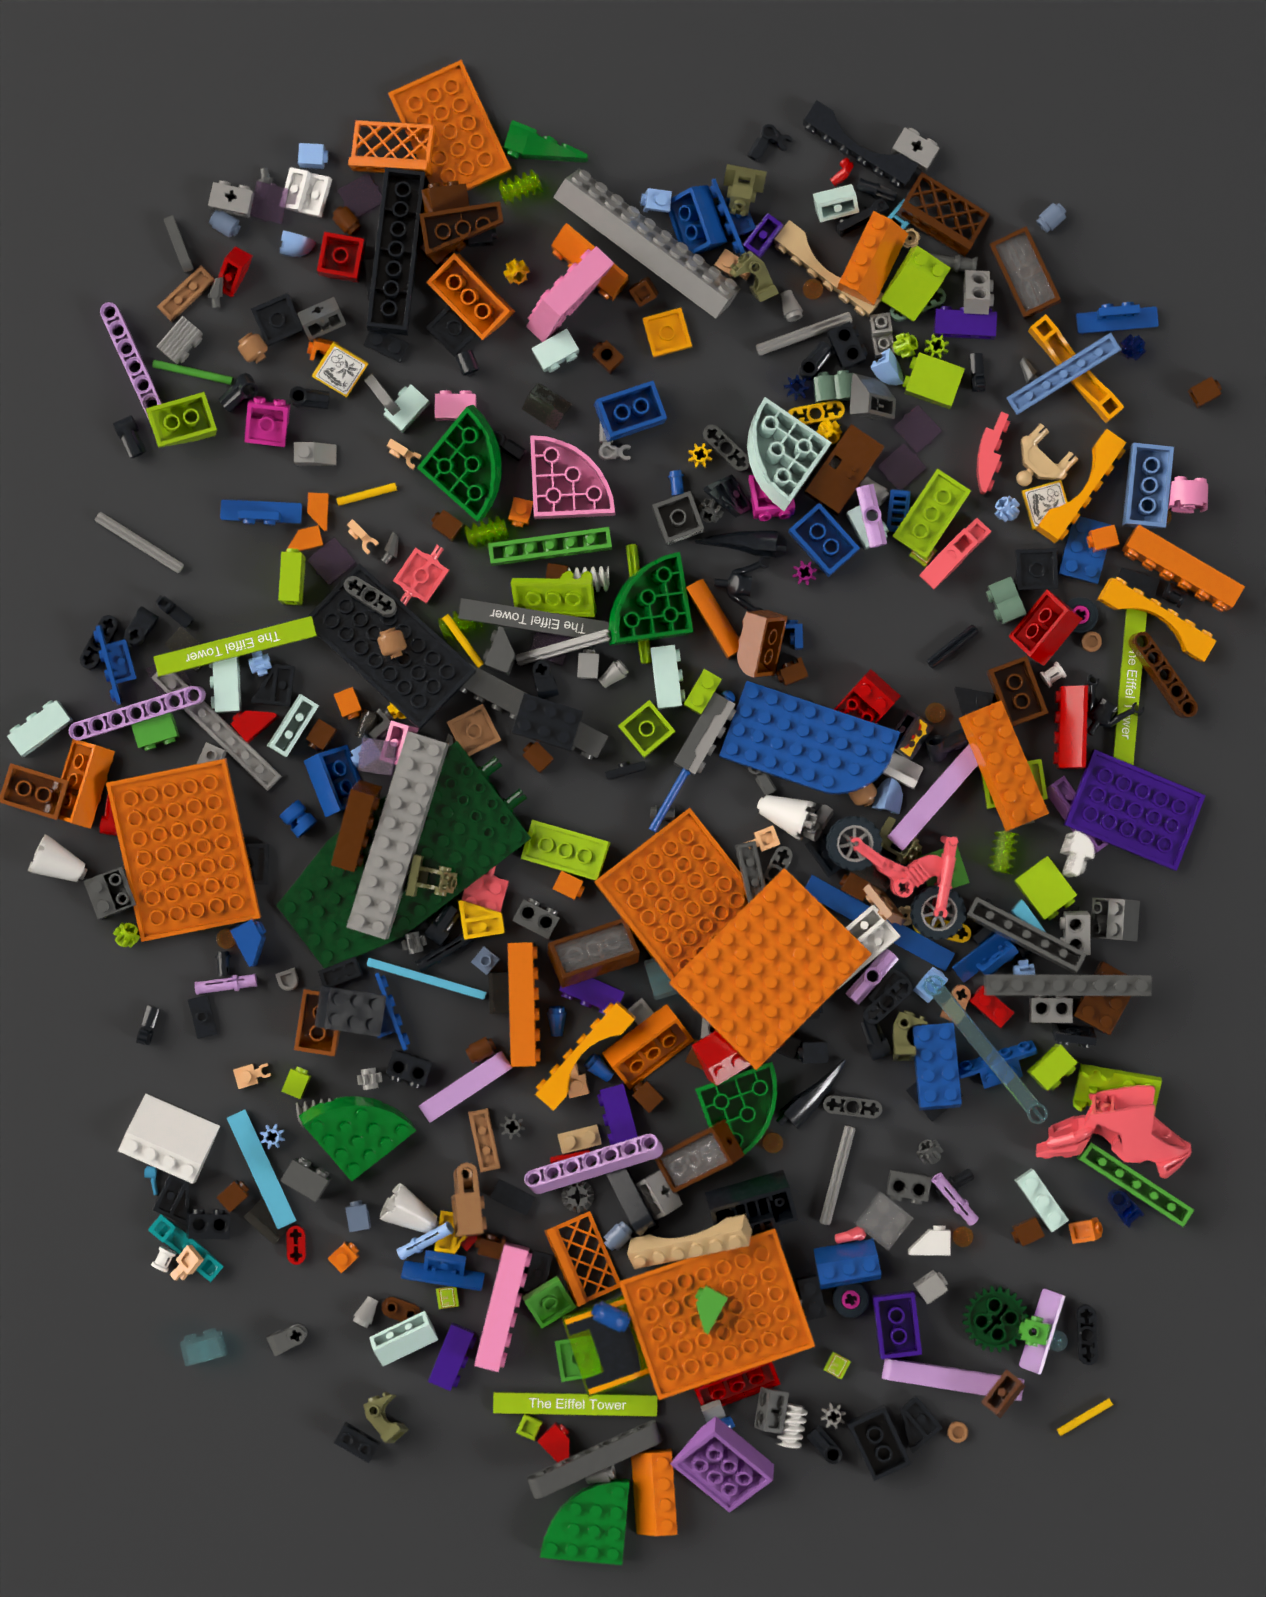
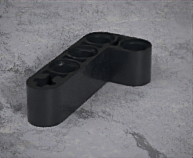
M628 1167L606 1173L635 1232L639 1236H644L659 1228L657 1221L654 1219L635 1185L636 1183Z

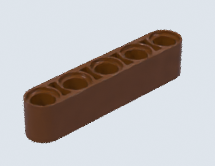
M1146 632L1133 634L1129 639L1131 650L1175 714L1180 718L1194 716L1198 711L1196 701L1152 637ZM1138 637H1141L1144 641L1142 647L1137 644ZM1150 653L1155 656L1153 664L1148 659ZM1161 670H1164L1167 674L1165 680H1162L1160 677ZM1173 686L1178 690L1177 697H1174L1171 693ZM1185 703L1188 704L1190 708L1188 714H1186L1183 711V705Z

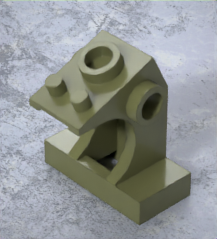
M727 164L723 185L729 186L726 198H730L728 211L731 214L748 216L750 202H755L756 192L763 193L766 171Z
M750 250L738 258L736 265L733 263L730 266L732 269L729 273L733 277L746 272L753 273L755 280L749 289L752 295L760 302L779 294L771 280L765 263Z
M888 816L879 833L880 837H882V849L897 856L895 860L904 865L907 862L911 863L913 860L920 858L922 846L918 844L919 840L915 837L901 853L890 847L892 841L887 836L892 832L896 819Z
M413 855L406 895L416 896L418 887L435 890L434 894L440 896L454 893V889L457 886V873L451 872L452 868L439 866V869L422 866L424 856ZM429 872L441 875L439 886L427 884Z
M909 1011L899 1012L892 1027L893 1061L914 1060L916 1046H912L907 1041V1032L913 1026L927 1025L928 1022L924 1021L925 1017L920 1016L918 1019L915 1017V1014Z
M384 1392L382 1393V1398H380V1395L368 1399L369 1402L363 1404L366 1418L380 1433L385 1443H395L409 1429L404 1423H391L385 1415L386 1406L396 1395Z

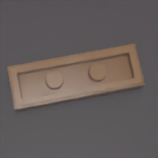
M199 266L157 306L158 309L173 322L214 283L215 279L202 266Z
M485 1108L468 1112L480 1172L501 1168L489 1109Z

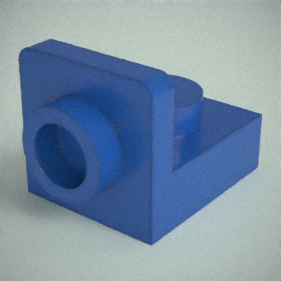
M787 620L785 630H794V633H790V645H794V650H802L803 624H798V620Z

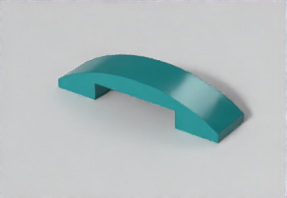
M160 1214L148 1229L149 1232L161 1242L166 1243L179 1255L187 1245H193L204 1259L196 1271L209 1282L224 1267L195 1239H188L186 1232L164 1215Z

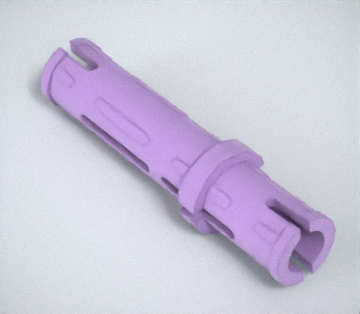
M256 974L245 976L233 975L230 978L195 982L196 995L233 989L239 991L241 988L257 987Z
M942 1173L936 1174L932 1178V1182L952 1204L954 1211L960 1214L969 1226L975 1224L979 1217L969 1207V1202L966 1199H962Z

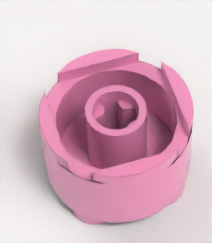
M1184 476L1175 477V480L1170 483L1168 509L1171 508L1172 512L1194 513V509H1200V512L1206 511L1208 509L1207 479L1195 478L1194 480H1187V477Z

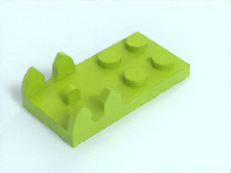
M937 468L892 537L926 559L971 490Z
M566 571L560 579L512 578L511 580L514 607L575 617H595L597 608L594 598L593 577L589 571L581 574L579 579H574V574L571 571Z
M531 821L528 832L531 839L525 843L521 859L591 880H597L600 877L611 842L539 821Z
M1080 1064L1073 1096V1106L1079 1111L1085 1110L1086 1106H1091L1090 1093L1096 1094L1099 1091L1136 1085H1151L1155 1087L1153 1104L1156 1109L1162 1078Z

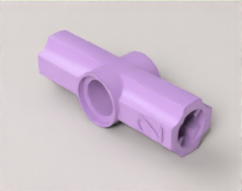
M874 484L856 488L869 547L875 548L886 545L887 540ZM869 511L875 512L877 519L875 521L868 520L866 513Z
M884 950L864 970L863 974L845 994L859 1005L899 959L890 950ZM869 971L876 972L877 980L875 982H870L867 979Z

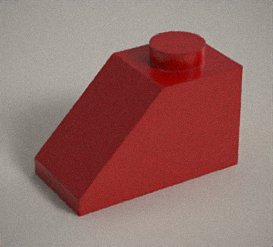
M236 246L225 257L218 278L223 277V293L230 297H233L253 257V255Z
M240 711L232 718L234 721L231 725L247 743H250L278 719L279 716L273 712Z
M555 1422L538 1438L537 1442L557 1463L569 1458L570 1436L568 1434L570 1431L562 1423L558 1425Z

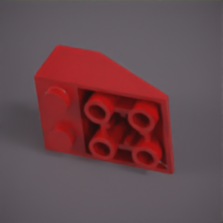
M870 669L834 710L876 724L901 696Z

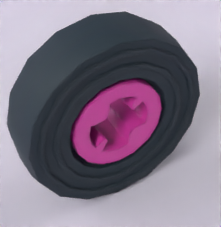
M1076 597L1066 603L1075 612L1079 610V612L1084 611L1085 613L1083 616L1085 619L1072 632L1082 634L1090 631L1096 625L1098 610L1091 600L1085 597Z
M855 1283L837 1286L833 1292L832 1302L840 1315L854 1318L865 1312L868 1307L869 1296L863 1285ZM846 1295L856 1296L853 1305L845 1302V1299H847Z

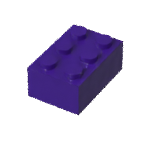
M913 1291L872 1295L880 1358L889 1359L922 1355L915 1293Z

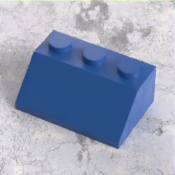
M708 185L690 187L671 198L670 212L668 214L678 242L684 243L688 250L694 254H701L727 242Z
M348 745L318 753L304 760L325 817L345 811L351 788L361 780L357 768L350 758L352 755Z
M874 1238L813 1249L820 1289L881 1279V1270Z

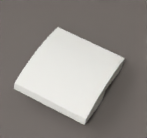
M290 167L280 207L322 218L332 179L327 176L312 174L306 170Z

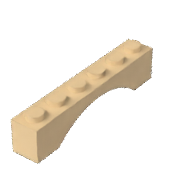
M790 220L775 237V248L782 254L786 252L792 257L791 261L799 267L801 265L807 269L806 272L812 278L816 279L818 277L823 281L822 285L826 289L837 292L839 299L844 303H851L859 315L869 317L880 304V299L883 296L882 292H880L873 306L838 290L837 287L841 278L829 272L818 262L809 247L806 233Z
M745 1214L729 1217L707 1230L686 1237L660 1238L649 1234L631 1238L627 1255L634 1269L749 1246L752 1229Z

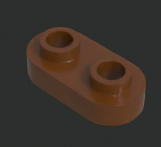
M394 1296L386 1298L382 1303L383 1314L400 1322L409 1319L407 1316L408 1311H413L415 1315L421 1313L418 1305ZM389 1304L395 1305L394 1311L388 1309Z

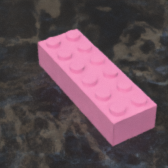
M506 1242L504 1245L474 1365L476 1367L496 1372L499 1371L500 1367L504 1368L507 1353H504L505 1347L509 1348L512 1333H509L510 1327L514 1328L517 1313H514V1309L519 1307L522 1293H519V1289L524 1287L527 1277L524 1269L529 1267L532 1253H529V1247Z

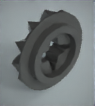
M580 1181L564 1186L561 1198L567 1209L579 1213L587 1210L592 1205L594 1192L587 1182ZM576 1187H578L580 1194L587 1195L584 1198H580L579 1205H577L575 1198L569 1197L575 1194Z

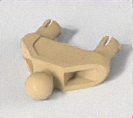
M1039 424L1029 436H1024L1021 439L1023 466L1027 469L1026 471H1020L1016 476L1017 483L1021 486H1028L1032 482L1033 475L1041 480H1064L1067 475L1066 472L1079 461L1076 456L1071 461H1068L1074 455L1070 451L1058 464L1051 461L1037 446L1049 433L1047 428H1045L1039 434L1044 427L1042 424Z

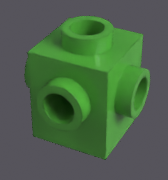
M1031 1316V1319L1027 1318L1025 1322H1021L1019 1334H1022L1021 1339L1026 1340L1025 1344L1035 1347L1038 1344L1047 1345L1052 1324L1043 1322L1044 1318ZM1032 1328L1037 1330V1334L1032 1332Z

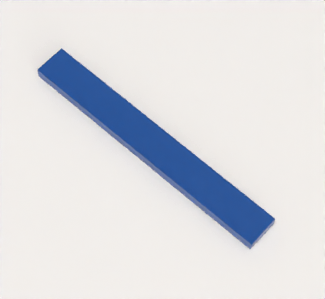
M813 875L805 887L820 903L853 921L870 907ZM887 920L901 936L894 944L946 971L955 953L904 925L892 924Z

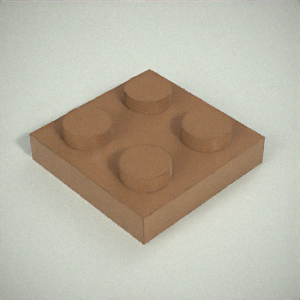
M483 704L447 722L455 740L461 744L469 756L501 741Z
M868 884L863 889L867 894L865 896L866 899L873 906H877L879 909L877 912L882 919L899 925L907 921L884 890Z

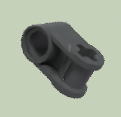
M294 1324L284 1330L272 1333L266 1338L274 1356H277L301 1344L307 1337L308 1332L304 1325ZM295 1330L297 1333L301 1332V1336L299 1338L297 1336H293Z

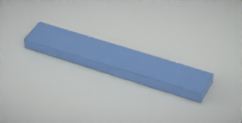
M1110 332L1006 398L1016 415L1116 354L1121 348Z

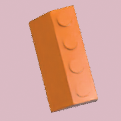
M873 211L839 281L837 289L874 306L908 233L892 219Z
M566 223L555 238L551 248L553 250L552 254L560 261L564 259L568 263L567 267L570 268L575 262L579 264L582 261L580 257L588 249L592 251L595 246ZM614 263L604 277L601 276L602 278L596 287L599 289L598 293L604 299L610 298L613 301L629 283L628 274Z
M453 253L426 282L482 340L501 327L515 312L460 254Z
M72 740L61 775V779L69 781L58 819L91 829L115 751L84 741Z
M666 1004L602 1052V1054L630 1090L692 1043L694 1039Z
M672 1449L644 1450L631 1456L636 1534L678 1535L673 1466L671 1465Z

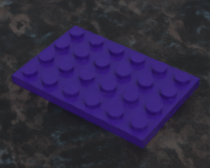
M1094 749L1088 760L1064 826L1177 871L1206 795Z

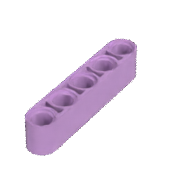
M500 1051L418 1107L430 1123L513 1067H511L503 1052Z

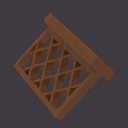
M923 172L918 176L896 213L897 216L964 257L973 246L975 239L990 215L985 210ZM924 180L929 183L931 190L921 191L920 181ZM936 193H945L948 200L939 202ZM932 194L934 203L925 205L923 195ZM919 196L921 206L915 207L909 203L912 197ZM959 202L963 204L965 211L956 213L953 203ZM949 204L952 214L943 215L940 206ZM936 207L938 216L931 217L928 215L927 208ZM977 213L983 219L981 222L973 223L970 214ZM966 215L969 224L960 226L957 216ZM953 217L956 227L949 228L945 225L944 219ZM970 228L972 238L970 240L965 238L961 230Z

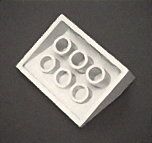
M145 1094L118 1151L193 1184L198 1179L220 1125L149 1094Z

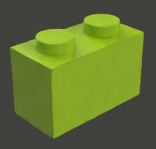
M704 669L686 699L684 706L701 716L722 679Z

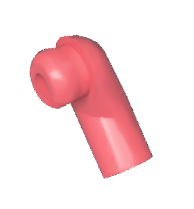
M856 1226L846 1232L835 1234V1241L837 1244L854 1240L861 1241L865 1239L866 1233L864 1228Z

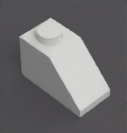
M934 1225L933 1229H928L908 1248V1254L950 1256L951 1231L946 1229L944 1225Z

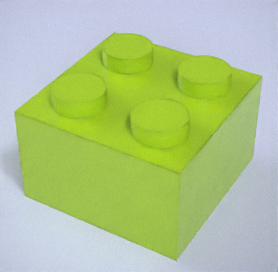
M650 700L618 725V728L643 758L647 757L675 733L672 726Z
M1055 1044L1026 1072L1042 1089L1053 1091L1061 1084L1060 1079L1063 1076L1068 1077L1076 1070L1075 1065L1078 1062L1061 1044Z

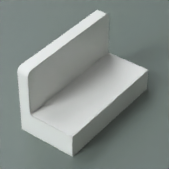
M894 752L888 767L882 774L890 778L892 777L899 783L914 789L923 771V767Z

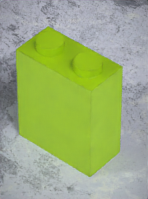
M919 352L917 357L913 356L909 368L913 370L911 375H906L902 386L906 388L904 394L950 409L965 368Z
M288 548L287 552H281L278 601L284 605L303 606L306 557L299 549Z
M1048 856L1013 880L1042 920L1046 918L1048 920L1053 919L1059 914L1058 909L1062 906L1065 908L1069 907L1075 902L1073 898L1077 896Z

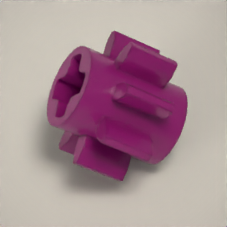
M800 561L799 568L797 566L793 567L797 574L792 575V578H798V585L801 582H805L806 586H808L810 579L816 580L812 573H815L817 569L810 567L812 562L804 565L803 561ZM807 569L810 576L802 578L800 570L804 571Z

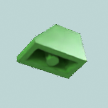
M705 1285L704 1288L700 1287L694 1298L698 1299L696 1306L704 1333L709 1334L728 1296Z

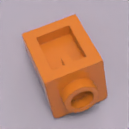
M319 337L315 338L313 342L309 341L307 354H310V360L314 361L316 350H320V353L325 355L335 341Z
M517 497L513 498L510 515L508 516V521L512 522V526L523 528V525L528 526L533 501Z
M1098 1217L1068 1224L1073 1244L1095 1241L1102 1237L1103 1228L1101 1222L1098 1221Z
M345 1241L327 1259L342 1273L359 1257V1250L352 1242L348 1244Z

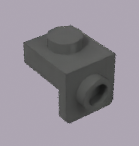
M378 709L377 713L384 721L369 733L375 741L377 739L381 741L387 736L390 722L394 719L387 710L382 712Z

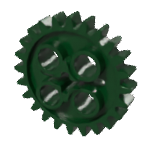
M991 1285L990 1291L987 1292L983 1287V1294L980 1295L978 1292H975L977 1298L969 1297L972 1304L965 1305L969 1311L962 1313L963 1316L967 1317V1320L962 1321V1323L969 1327L964 1331L965 1333L971 1332L968 1337L969 1340L976 1338L975 1346L982 1343V1350L989 1346V1351L992 1353L994 1347H996L998 1352L1001 1353L1004 1346L1009 1351L1008 1344L1011 1343L1016 1347L1015 1340L1022 1341L1019 1335V1328L1021 1322H1025L1024 1318L1029 1317V1314L1023 1313L1027 1306H1020L1023 1299L1015 1300L1017 1293L1014 1292L1009 1295V1288L1002 1292V1287L998 1286L997 1291H995ZM993 1299L999 1301V1306L995 1310L989 1309V1302ZM1007 1304V1308L998 1317L1000 1322H994L989 1331L984 1334V1330L993 1322L991 1319L992 1315L997 1316L1003 1306ZM1013 1312L1015 1314L1014 1321L1006 1322L1005 1315ZM985 1316L986 1323L983 1326H978L976 1324L977 1317ZM996 1328L1002 1329L1003 1332L1002 1336L998 1339L992 1337V1332Z

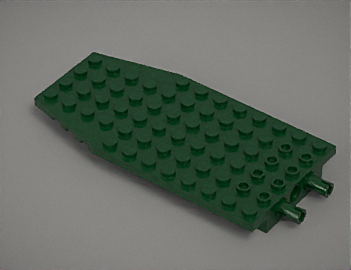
M458 741L448 747L415 854L424 856L422 866L439 869V866L452 868L451 872L457 873V886L454 889V893H447L446 896L434 894L435 890L418 887L416 896L406 895L408 875L389 939L385 940L347 928L387 795L379 801L378 808L375 811L374 824L368 834L370 837L367 848H364L362 854L365 856L362 867H358L355 872H351L331 865L339 832L325 843L276 905L323 968L355 956H360L404 937L405 934L421 924L531 839V836L513 812L517 805L528 799L527 796L523 794L517 799L518 796L524 793L519 788L510 797L505 799L489 780L488 776L500 767H503L501 762L495 764L499 761L496 756L481 767L468 755ZM429 872L427 884L439 886L441 875Z

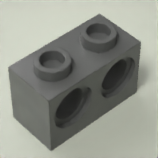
M530 897L528 901L523 899L512 921L549 940L560 920L557 917L558 912L549 907L546 910L538 907L540 903ZM526 907H531L534 910V915L530 919L524 918L522 914L523 909ZM545 916L552 919V925L549 928H543L540 924L541 919Z
M890 1169L886 1194L891 1195L890 1199L902 1201L903 1198L911 1199L910 1203L922 1205L923 1201L928 1202L932 1177ZM897 1180H901L904 1183V1188L901 1191L893 1189V1184ZM916 1184L924 1186V1191L920 1195H916L913 1192Z
M760 1387L754 1428L766 1432L783 1433L789 1392Z

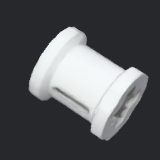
M1057 661L1053 667L1039 673L1049 688L1052 686V683L1061 677H1066V673Z
M160 1246V1252L155 1262H152L151 1265L160 1271L168 1272V1266L172 1258L176 1256V1253L169 1248Z

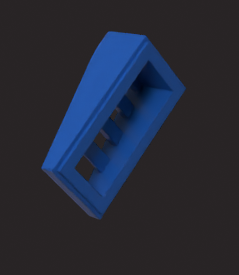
M890 490L886 525L889 532H896L899 527L891 525V521L902 522L909 512L911 491ZM894 497H903L905 501L894 500ZM893 505L904 506V509H893ZM892 513L904 514V517H892Z

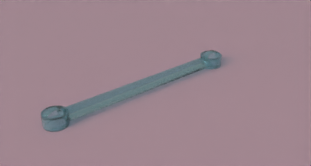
M936 975L928 976L924 981L925 991L936 1000L1027 1113L1029 1120L1035 1124L1043 1123L1048 1116L1046 1107L1033 1096L944 986L943 980ZM935 977L941 982V989L937 987L931 978ZM927 981L931 984V986L935 989L937 993H932L928 991L926 985ZM1035 1106H1039L1044 1109V1118L1035 1108ZM1031 1109L1037 1115L1040 1121H1035L1031 1118Z

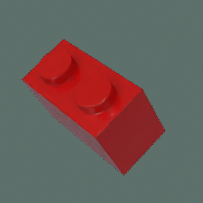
M981 985L969 999V1002L998 1028H1001L1014 1014L995 995H984V985Z

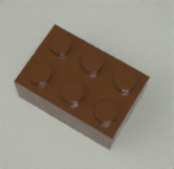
M1027 656L987 671L997 702L1002 700L1013 727L1048 714Z
M1100 962L1093 975L1127 974L1105 962ZM1081 996L1073 1011V1017L1106 1035H1111L1131 996Z

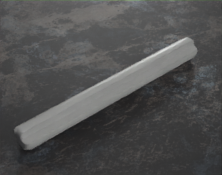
M846 312L757 344V352L759 355H764L825 333L847 322L851 323V314Z
M99 512L96 516L95 521L176 573H180L183 569V563L104 513Z
M608 629L520 653L516 655V662L519 666L607 642L611 640V634Z
M848 1125L843 1130L820 1218L821 1224L830 1225L855 1133V1128Z

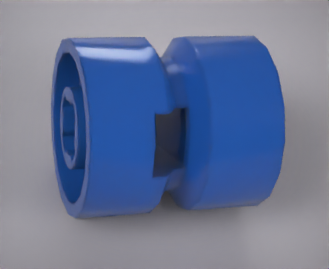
M300 800L291 804L279 816L286 825H291L290 830L297 838L304 835L317 823V820L311 813L305 812L306 807Z

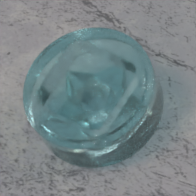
M1055 1330L1049 1348L1053 1351H1062L1066 1348L1068 1339L1062 1331Z

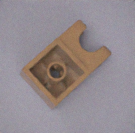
M463 1163L454 1170L453 1174L455 1194L451 1196L455 1237L480 1235L486 1229V1218L482 1217L481 1213L482 1208H484V1198L480 1196L477 1169L471 1163ZM462 1170L468 1172V1179L462 1177Z

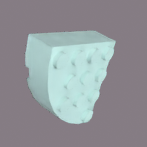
M764 397L752 419L748 432L747 450L749 463L753 475L763 492L774 504L785 511L823 458L832 442Z

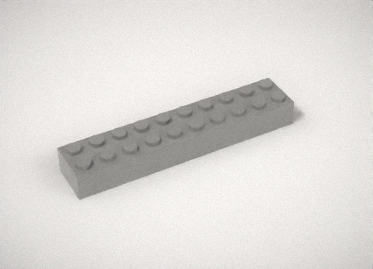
M579 168L566 177L553 197L714 318H717L730 306L741 289L734 280L723 276L719 269L707 264L700 255L692 253L684 243L676 241L668 231L660 229L652 219L645 218L637 208L629 206L621 196L613 194L607 189L605 184L594 180L590 173Z
M407 731L347 928L385 940L389 939L410 872L413 855H415L449 743Z

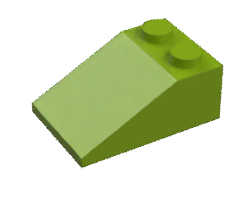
M913 247L909 250L880 300L914 322L940 287L951 268L921 247Z
M205 392L146 408L158 448L194 442L216 435L217 428Z

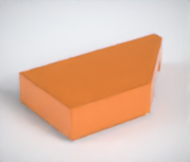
M308 493L307 513L324 531H327L329 494Z
M319 526L298 530L288 548L303 551L324 546Z

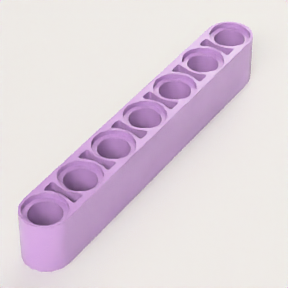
M105 303L100 308L101 317L147 415L146 408H148L147 405L150 400H156L157 405L163 403L120 310L113 303ZM115 309L113 317H106L107 310ZM117 327H123L124 329L120 336L114 335ZM126 345L132 346V351L129 354H123L122 352ZM139 363V371L131 372V366ZM148 382L149 386L146 390H139L140 383Z
M190 686L73 723L69 727V735L74 740H85L166 713L194 706L205 700L206 692L200 686ZM194 689L199 692V698L196 701L190 695ZM175 695L180 699V704L177 707L171 702L172 697ZM156 701L161 705L158 713L152 709V705ZM136 707H138L142 713L141 717L138 719L135 718L133 715V711ZM117 713L122 716V722L119 725L114 721V716ZM98 719L103 722V728L100 731L95 727V722ZM79 725L84 729V734L81 737L76 733V728Z
M970 744L965 747L887 836L902 851L977 767L978 764Z
M646 1134L530 1170L526 1173L524 1181L534 1193H545L655 1159L662 1154L663 1146L655 1135ZM655 1143L653 1148L648 1149L651 1144ZM636 1149L632 1155H629L632 1150ZM616 1155V1158L610 1161V1158ZM597 1161L595 1166L590 1167L593 1162ZM578 1167L575 1172L571 1173L574 1168ZM559 1173L556 1178L552 1179L554 1174ZM539 1179L538 1183L533 1185L534 1181Z
M896 1358L884 1360L882 1378L886 1380L985 1396L1002 1376ZM1023 1390L1015 1400H1022Z

